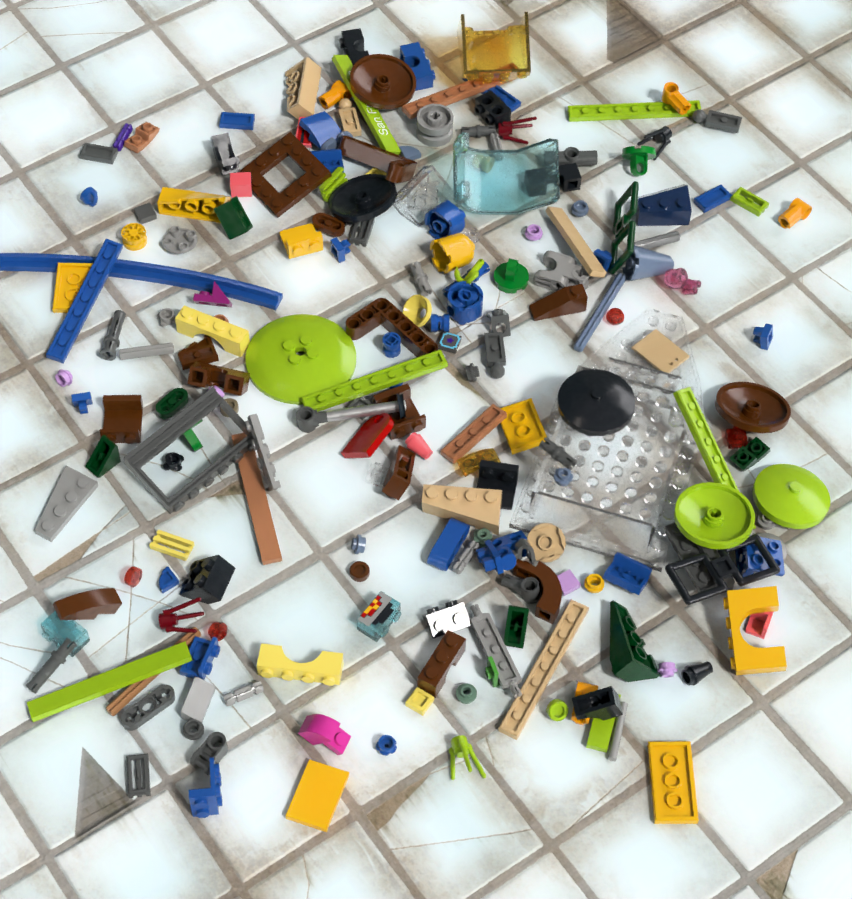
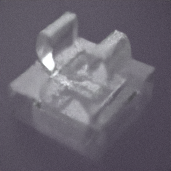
M371 463L365 477V483L383 487L389 468L383 467L381 463Z

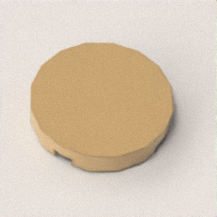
M541 523L533 527L527 536L528 542L534 549L536 561L550 563L559 559L564 553L566 547L565 536L562 530L553 524Z

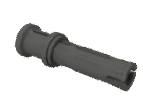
M116 310L114 312L108 336L103 340L104 347L100 351V356L105 360L112 361L116 358V349L120 345L119 335L124 318L126 317L124 311Z

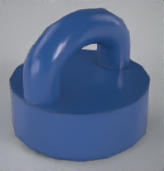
M92 187L86 188L81 193V201L86 205L94 207L98 202L97 191Z

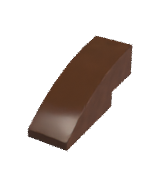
M115 588L86 591L53 603L60 620H94L98 614H115L122 605Z

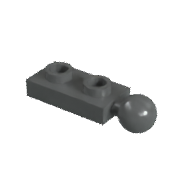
M698 109L692 115L693 120L697 123L706 121L705 126L734 133L739 132L742 117L709 110L707 115L703 110Z
M484 333L487 366H492L490 373L494 378H501L505 374L503 366H506L503 333Z

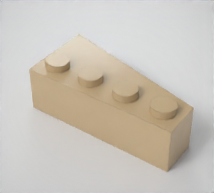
M423 484V512L444 519L452 517L475 526L476 529L485 528L491 531L492 534L499 535L502 490Z

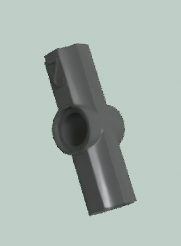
M568 147L564 151L545 152V166L576 163L578 167L580 165H597L598 162L596 150L579 151L575 147Z

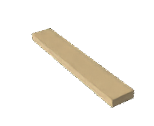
M548 206L546 209L547 215L588 275L604 278L607 272L563 209Z

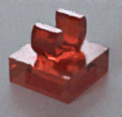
M733 426V429H726L725 435L728 449L741 448L748 445L746 430Z

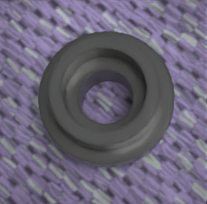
M473 363L466 366L468 380L477 381V377L480 376L478 366H474Z
M188 720L183 726V734L189 740H197L204 734V726L199 720ZM192 729H197L196 732H190Z

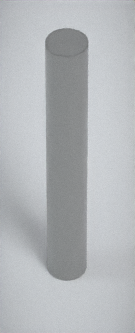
M621 702L623 715L616 718L608 756L610 761H616L628 707L626 702Z

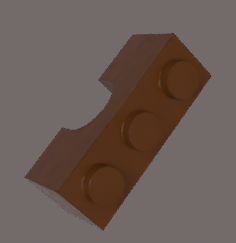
M197 361L190 366L188 384L203 388L215 385L224 388L223 392L242 396L248 391L250 373Z
M447 630L417 677L418 688L434 696V698L437 697L445 684L446 675L451 665L456 666L465 652L466 638Z

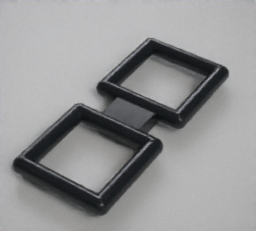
M756 534L749 536L743 543L733 548L717 549L721 557L712 561L708 554L703 552L665 566V571L687 605L727 592L728 586L724 579L732 576L739 586H745L780 572L779 566L759 535ZM755 544L770 568L743 577L728 552ZM702 561L717 587L690 596L675 570Z

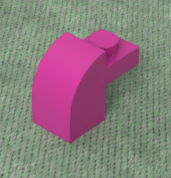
M322 714L306 716L298 732L300 736L312 745L323 743L337 755L343 754L351 738L348 733L339 727L341 723Z

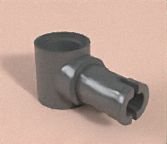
M506 573L502 579L501 584L515 590L523 596L524 601L527 603H535L541 597L539 582L533 577L518 579Z

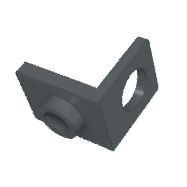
M494 309L492 312H487V317L491 320L492 333L497 332V324L504 323L506 330L503 332V337L511 336L509 314L503 309Z

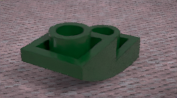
M755 437L748 445L738 449L729 460L742 471H745L764 458L770 452V448L758 437Z

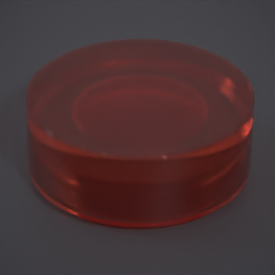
M136 566L130 567L125 574V584L131 587L137 586L142 578V569Z

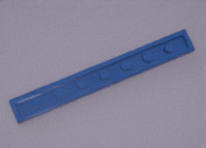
M109 239L104 241L46 353V358L64 364L123 249V244Z

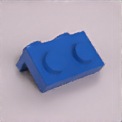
M341 149L310 151L331 174L338 167L344 168Z
M617 552L611 565L605 571L603 578L614 585L626 589L630 593L640 595L649 581L652 568Z
M195 636L189 649L193 661L181 666L180 675L192 679L196 676L203 680L206 675H210L213 667L212 661L214 657H218L220 652L218 639L213 637L210 641Z

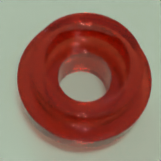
M612 308L607 312L606 320L612 325H619L624 321V314L621 309Z
M214 622L211 624L208 630L211 640L213 637H216L218 641L225 638L227 635V625L225 623Z

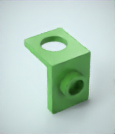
M490 656L487 660V667H485V674L487 679L491 680L494 688L500 686L498 682L499 673L492 656Z

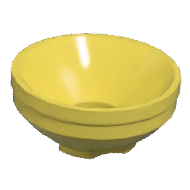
M413 295L404 304L402 313L417 327H422L430 319L432 312L431 303L422 295ZM423 309H425L426 314L423 318H421L420 313Z

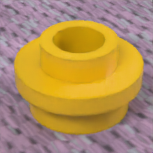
M590 574L586 577L584 586L591 593H599L604 588V580L599 574Z

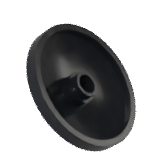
M366 174L352 178L337 187L331 194L328 202L331 214L339 221L349 223L373 219L387 211L394 204L397 198L395 183L386 180V176L381 174Z
M588 369L571 375L563 382L558 392L557 407L561 418L572 429L585 435L607 436L622 430L631 421L635 410V396L630 385L620 376L606 370Z

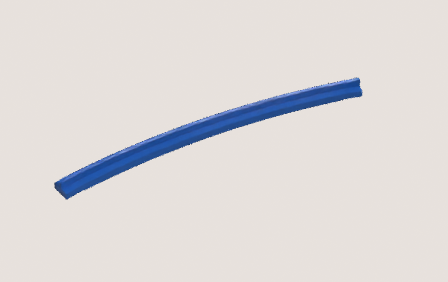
M0 253V271L57 272L58 263H94L96 257L41 253ZM117 259L108 276L210 292L211 294L215 281L228 298L273 310L278 308L283 298V293L257 285L207 273L137 261Z

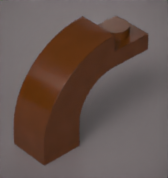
M517 559L513 575L521 579L533 577L539 582L542 597L536 605L535 616L554 624L560 611L562 588L557 575L541 561L535 567L530 562Z

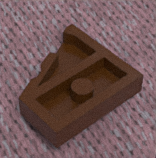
M203 335L204 339L199 343L193 342L188 348L177 353L183 370L190 369V366L197 361L207 364L219 361L210 336Z

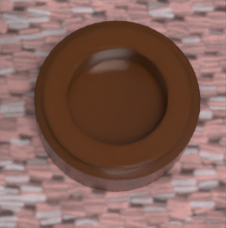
M357 561L350 566V577L354 581L363 582L368 579L370 569L365 562Z

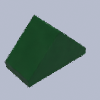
M102 435L85 467L97 478L102 477L121 462L118 446L106 435Z
M509 605L503 641L505 646L523 649L529 608Z

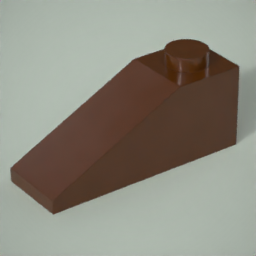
M583 284L568 286L529 305V309L534 321L586 311L588 297Z
M401 445L397 447L382 488L383 493L398 501L410 485L416 455Z

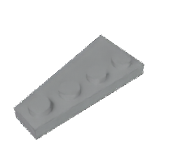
M257 413L249 415L245 423L248 432H251L253 436L251 440L252 448L254 451L257 450L259 458H256L259 470L262 469L264 477H262L263 486L268 488V491L276 490L281 485L279 480L275 481L274 479L276 473L274 464L268 461L270 451L267 444H263L262 440L265 437Z
M65 466L35 528V533L53 542L96 490L98 482Z

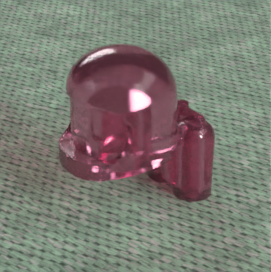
M684 268L669 269L664 275L665 285L670 289H682L681 292L684 295H695L698 292L697 288L701 287L700 280L688 279V274Z

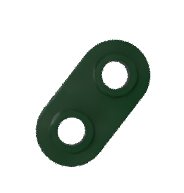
M175 388L156 404L157 415L162 419L174 416L188 403L187 391L183 388Z

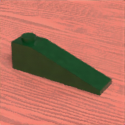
M613 600L610 602V662L613 674L627 682L658 678L660 675L657 672L655 660L651 654L647 655L643 647L646 644L635 633L637 627L627 608Z

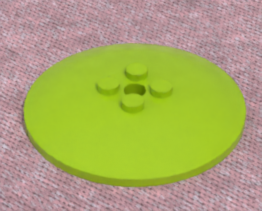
M289 315L268 323L253 336L246 351V369L250 373V380L255 387L271 399L287 404L303 405L301 397L350 381L356 368V349L351 337L335 322L316 315ZM299 351L305 352L304 355H298L296 353Z

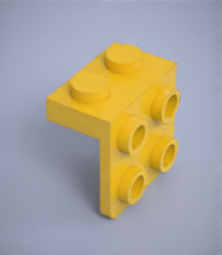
M311 223L280 231V237L289 259L323 250L321 231L316 232L314 225Z

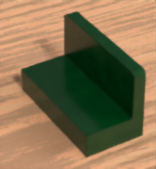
M237 196L214 208L230 240L253 228Z

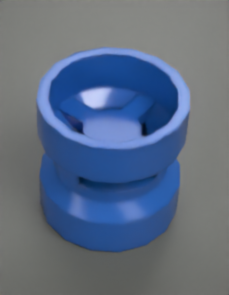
M431 314V332H437L438 330L449 332V314H444L443 316Z
M395 332L386 333L382 339V352L388 358L397 357L401 352V338Z

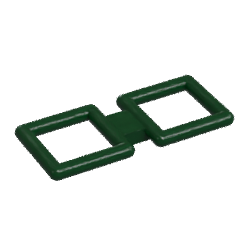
M634 181L615 203L612 230L613 234H615V239L611 243L610 253H612V260L609 266L610 274H615L634 251L636 223L633 220L630 221V219L637 212L639 183L637 181ZM631 196L630 210L621 217V208ZM628 235L627 249L617 260L618 245Z

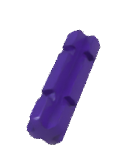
M125 123L112 145L113 148H117L118 151L122 150L124 141L128 139L129 134L133 130L131 124Z

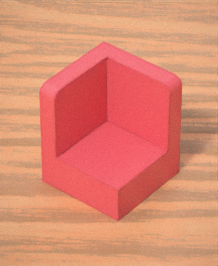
M251 172L230 173L232 198L235 196H252Z
M773 612L750 615L745 632L764 639Z

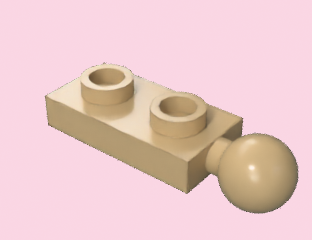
M348 98L341 99L339 101V117L343 131L350 132L353 137L362 136L355 107H352V102Z

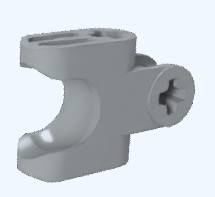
M546 251L544 253V265L553 270H538L533 277L535 285L558 291L564 287L578 285L579 282V284H583L585 290L588 288L589 275L583 266L576 265V260L573 257L554 251Z

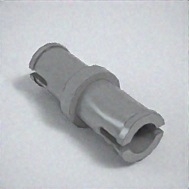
M413 262L415 267L411 264L410 269L414 275V282L419 286L421 295L428 296L427 291L429 294L432 293V289L427 281L428 276L424 273L420 262Z

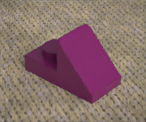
M215 281L212 295H210V292L200 291L199 294L194 293L193 301L196 304L232 308V303Z

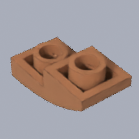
M148 122L141 124L135 129V134L124 141V147L139 153L155 138L160 128Z

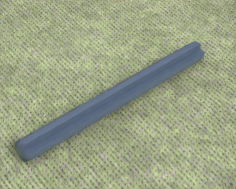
M620 272L616 275L574 343L573 348L575 351L582 352L626 281L625 274Z

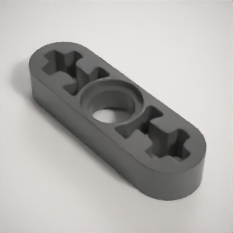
M161 685L125 710L121 715L123 727L129 731L136 730L173 704L175 701L173 687ZM162 693L169 694V697H162ZM145 704H153L154 709L150 712L144 711L142 708ZM127 718H134L135 721L132 723L131 721H128Z

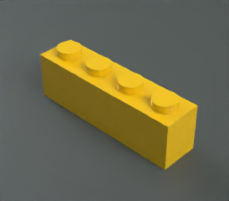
M162 187L157 204L159 214L221 223L214 208L226 203L231 197Z

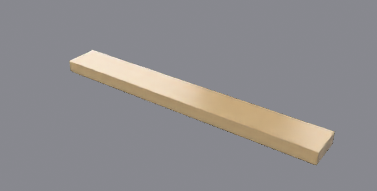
M572 599L570 600L520 689L522 695L520 697L517 695V698L514 699L500 724L499 732L515 740L519 738L586 617L589 607Z

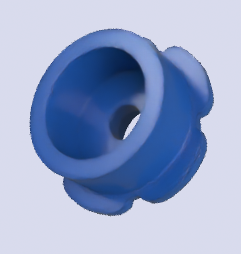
M383 735L376 743V749L380 751V754L388 756L396 751L397 742L392 736Z

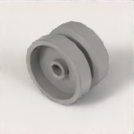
M429 104L420 108L417 113L416 136L418 140L429 147H440L449 143L453 137L454 115L447 106L441 104Z

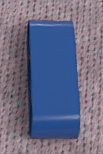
M451 517L432 548L427 564L447 571L466 539L470 525Z

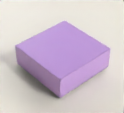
M570 569L557 576L561 584L563 596L577 590L581 586Z

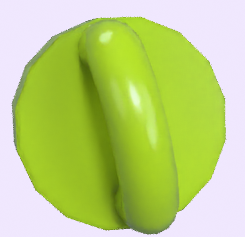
M561 699L550 701L546 708L548 716L554 721L565 719L569 712L568 706Z

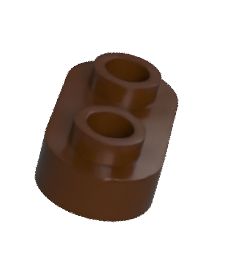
M317 213L312 217V224L316 230L333 237H339L345 233V223L333 216Z

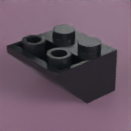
M219 554L194 561L190 566L187 578L182 583V589L179 594L192 600L201 597L199 602L206 604L219 602L236 568Z

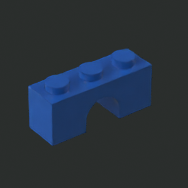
M419 42L401 45L400 60L405 62L415 74V91L433 87L435 72L430 68V61L425 57L424 48H421Z

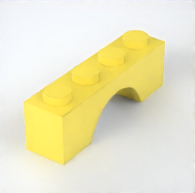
M185 305L175 317L178 333L191 338L196 334L208 335L218 341L226 352L242 357L250 343L248 330Z
M261 643L257 661L258 675L265 678L277 677L287 681L294 679L302 680L306 683H323L328 686L340 685L344 664L343 653L322 651L311 662L297 663L286 657L282 646Z

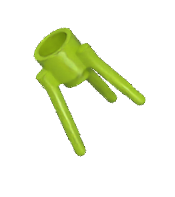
M460 735L452 738L450 741L452 747L449 748L451 779H455V755L458 758H464L468 771L472 772L468 754H470L481 776L486 778V774L473 751L472 745L468 744L467 737Z

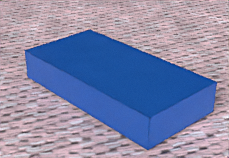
M221 112L219 127L253 130L255 114Z
M719 185L694 198V203L705 213L730 200L732 195L722 185Z

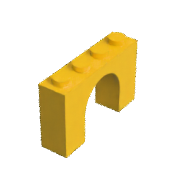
M777 586L728 590L727 597H723L724 610L728 609L729 617H725L726 628L731 629V637H728L729 649H733L734 657H730L731 670L735 669L736 675L786 671L787 664L784 646L757 648L749 645L740 633V626L748 616L755 613L779 610Z

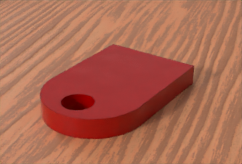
M382 413L366 421L341 452L344 458H370L392 430L394 421L388 413Z

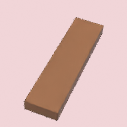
M492 404L440 450L441 455L455 464L507 417V413Z

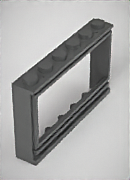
M212 387L124 456V464L171 514L174 510L176 512L185 505L184 502L189 498L191 500L199 494L201 488L210 486L217 475L226 473L232 463H238L244 457L243 454L248 450L249 452L253 451L251 444L253 436L251 432H248L245 421ZM220 406L247 436L168 499L141 467Z

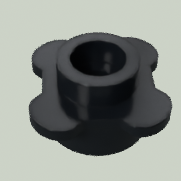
M175 452L167 454L163 468L165 470L180 471L184 457Z

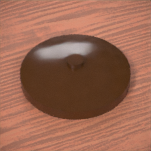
M386 54L368 55L359 59L351 69L349 79L351 90L360 101L378 109L399 108L407 104L415 93L416 77L414 72L405 62L394 56Z
M733 382L726 384L719 389L715 399L716 410L723 419L740 429L750 432L772 433L779 431L788 424L791 415V408L788 402L779 393L756 383Z

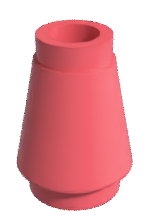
M416 432L412 433L405 441L409 450L425 460L433 453L423 437Z

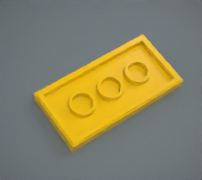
M648 742L654 824H698L691 742Z

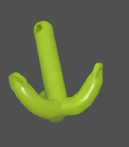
M479 259L464 279L460 276L458 267H456L454 271L455 280L457 282L467 281L466 284H471L479 276L478 271L484 265V260Z

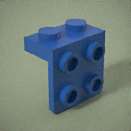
M214 757L209 758L211 788L189 790V801L193 817L206 818L209 815H218L219 806L223 805L220 786H222L219 763L215 764Z

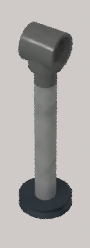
M402 393L400 395L397 394L398 401L317 412V410L311 407L304 406L298 409L296 418L299 429L302 432L309 433L314 431L319 426V423L374 416L382 413L400 412V419L402 417L406 418V402L403 399Z

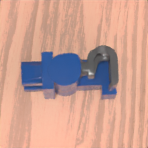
M522 530L492 541L486 540L484 541L485 547L476 550L478 561L482 562L485 572L496 570L498 574L504 573L503 570H511L515 567L516 559L521 560L525 556H527L531 564L536 562L534 549Z

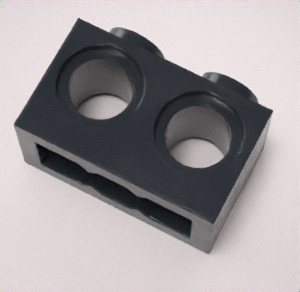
M492 90L475 98L474 110L477 115H480L485 120L487 125H495V129L499 128V123L511 121V109Z

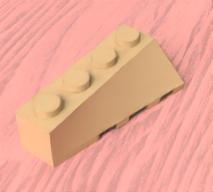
M308 57L285 72V76L288 77L285 80L286 85H288L286 94L289 95L287 97V111L298 120L299 117L314 115L319 89L318 85L321 78V67Z

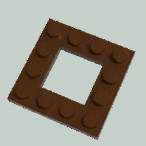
M291 132L240 170V172H251L252 191L277 218L332 176L331 172ZM289 156L305 174L279 193L263 175Z

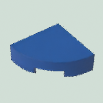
M168 566L162 571L159 579V588L162 594L179 584L178 578Z

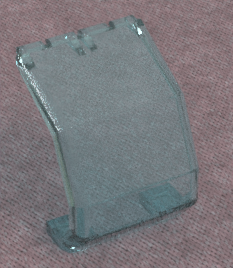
M461 133L453 144L454 201L464 211L480 215H520L557 203L560 199V186H558L560 184L559 170H557L559 169L558 140L549 138L518 150H479L469 147V133Z

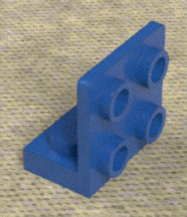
M760 537L780 568V572L776 576H783L785 570L781 541ZM755 544L735 550L737 568L743 577L753 574L754 571L760 572L770 568Z

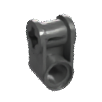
M221 732L211 733L201 747L194 752L190 764L193 766L197 765L204 770L206 775H210L209 758L214 757L215 764H218L228 752L225 735ZM215 743H223L220 747H213Z

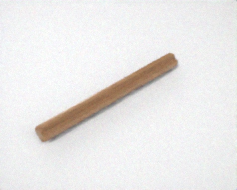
M192 627L191 629H196L197 632L184 634L174 645L186 641L189 647L195 636H201V632L196 627ZM159 674L129 685L106 706V711L111 716H115Z

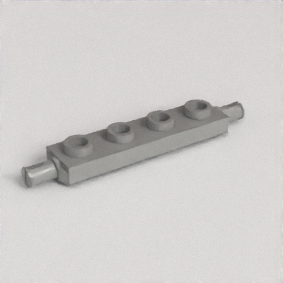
M475 604V607L472 605L470 609L474 617L470 619L471 627L487 659L492 656L499 673L498 682L501 688H510L514 698H517V695L520 697L522 692L518 684L522 682V678L490 614L482 613L478 604Z

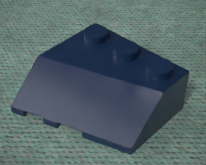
M683 184L639 196L637 212L635 214L637 226L689 225L692 209L688 185Z

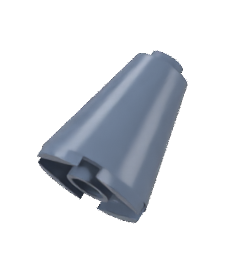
M634 245L633 253L625 261L626 267H622L626 280L633 281L669 274L674 268V261L669 255Z

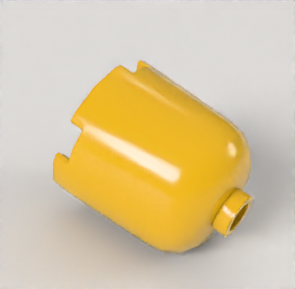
M463 233L435 239L430 243V251L433 250L434 255L431 258L438 272L443 271L444 274L454 271L456 267L459 269L472 262L475 245Z

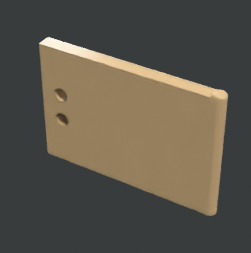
M657 329L631 347L632 350L665 376L689 358L686 352Z

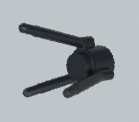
M664 126L645 135V139L638 142L637 145L640 146L654 138L658 143H663L656 153V158L653 159L655 161L664 148L671 143L672 131L669 127Z

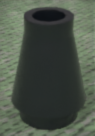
M708 661L689 665L682 670L681 676L685 684L696 685L713 672V667Z

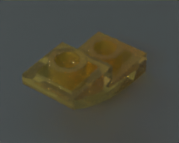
M494 448L476 451L456 460L465 477L479 469L481 459L495 462L501 461Z

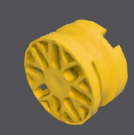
M130 223L121 230L122 242L126 249L137 251L146 246L147 236L143 225Z

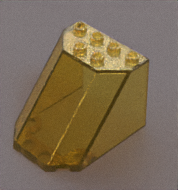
M524 12L520 25L508 26L505 30L474 31L471 27H465L464 14H461L457 28V40L463 78L489 84L492 81L507 83L509 80L527 78L530 75L528 12Z

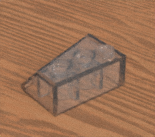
M433 165L424 166L397 192V198L393 206L399 214L417 227L425 224L424 218L426 213L445 200H449L457 207L465 204Z

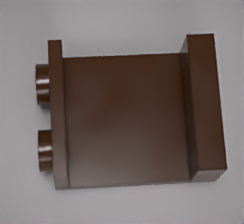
M408 383L373 395V404L398 401L397 394L403 393V399L406 402V418L402 417L400 419V412L388 413L394 421V426L388 434L391 440L402 438L405 435L419 432L426 428L425 414H419L411 400V389Z
M103 395L105 412L103 429H100L101 437L106 435L114 443H141L142 396Z

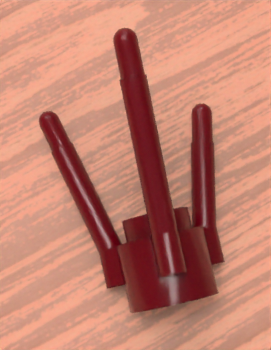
M537 117L499 123V136H503V140L528 144V141L510 137L509 135H512V129L532 127L533 124L519 123L533 121Z
M201 597L171 609L163 610V613L159 614L160 628L162 630L166 629V633H196V629L175 627V625H178V620L203 616L204 612L179 616L173 612L201 601Z

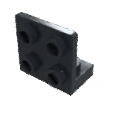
M481 459L477 488L502 490L501 509L512 510L519 465Z

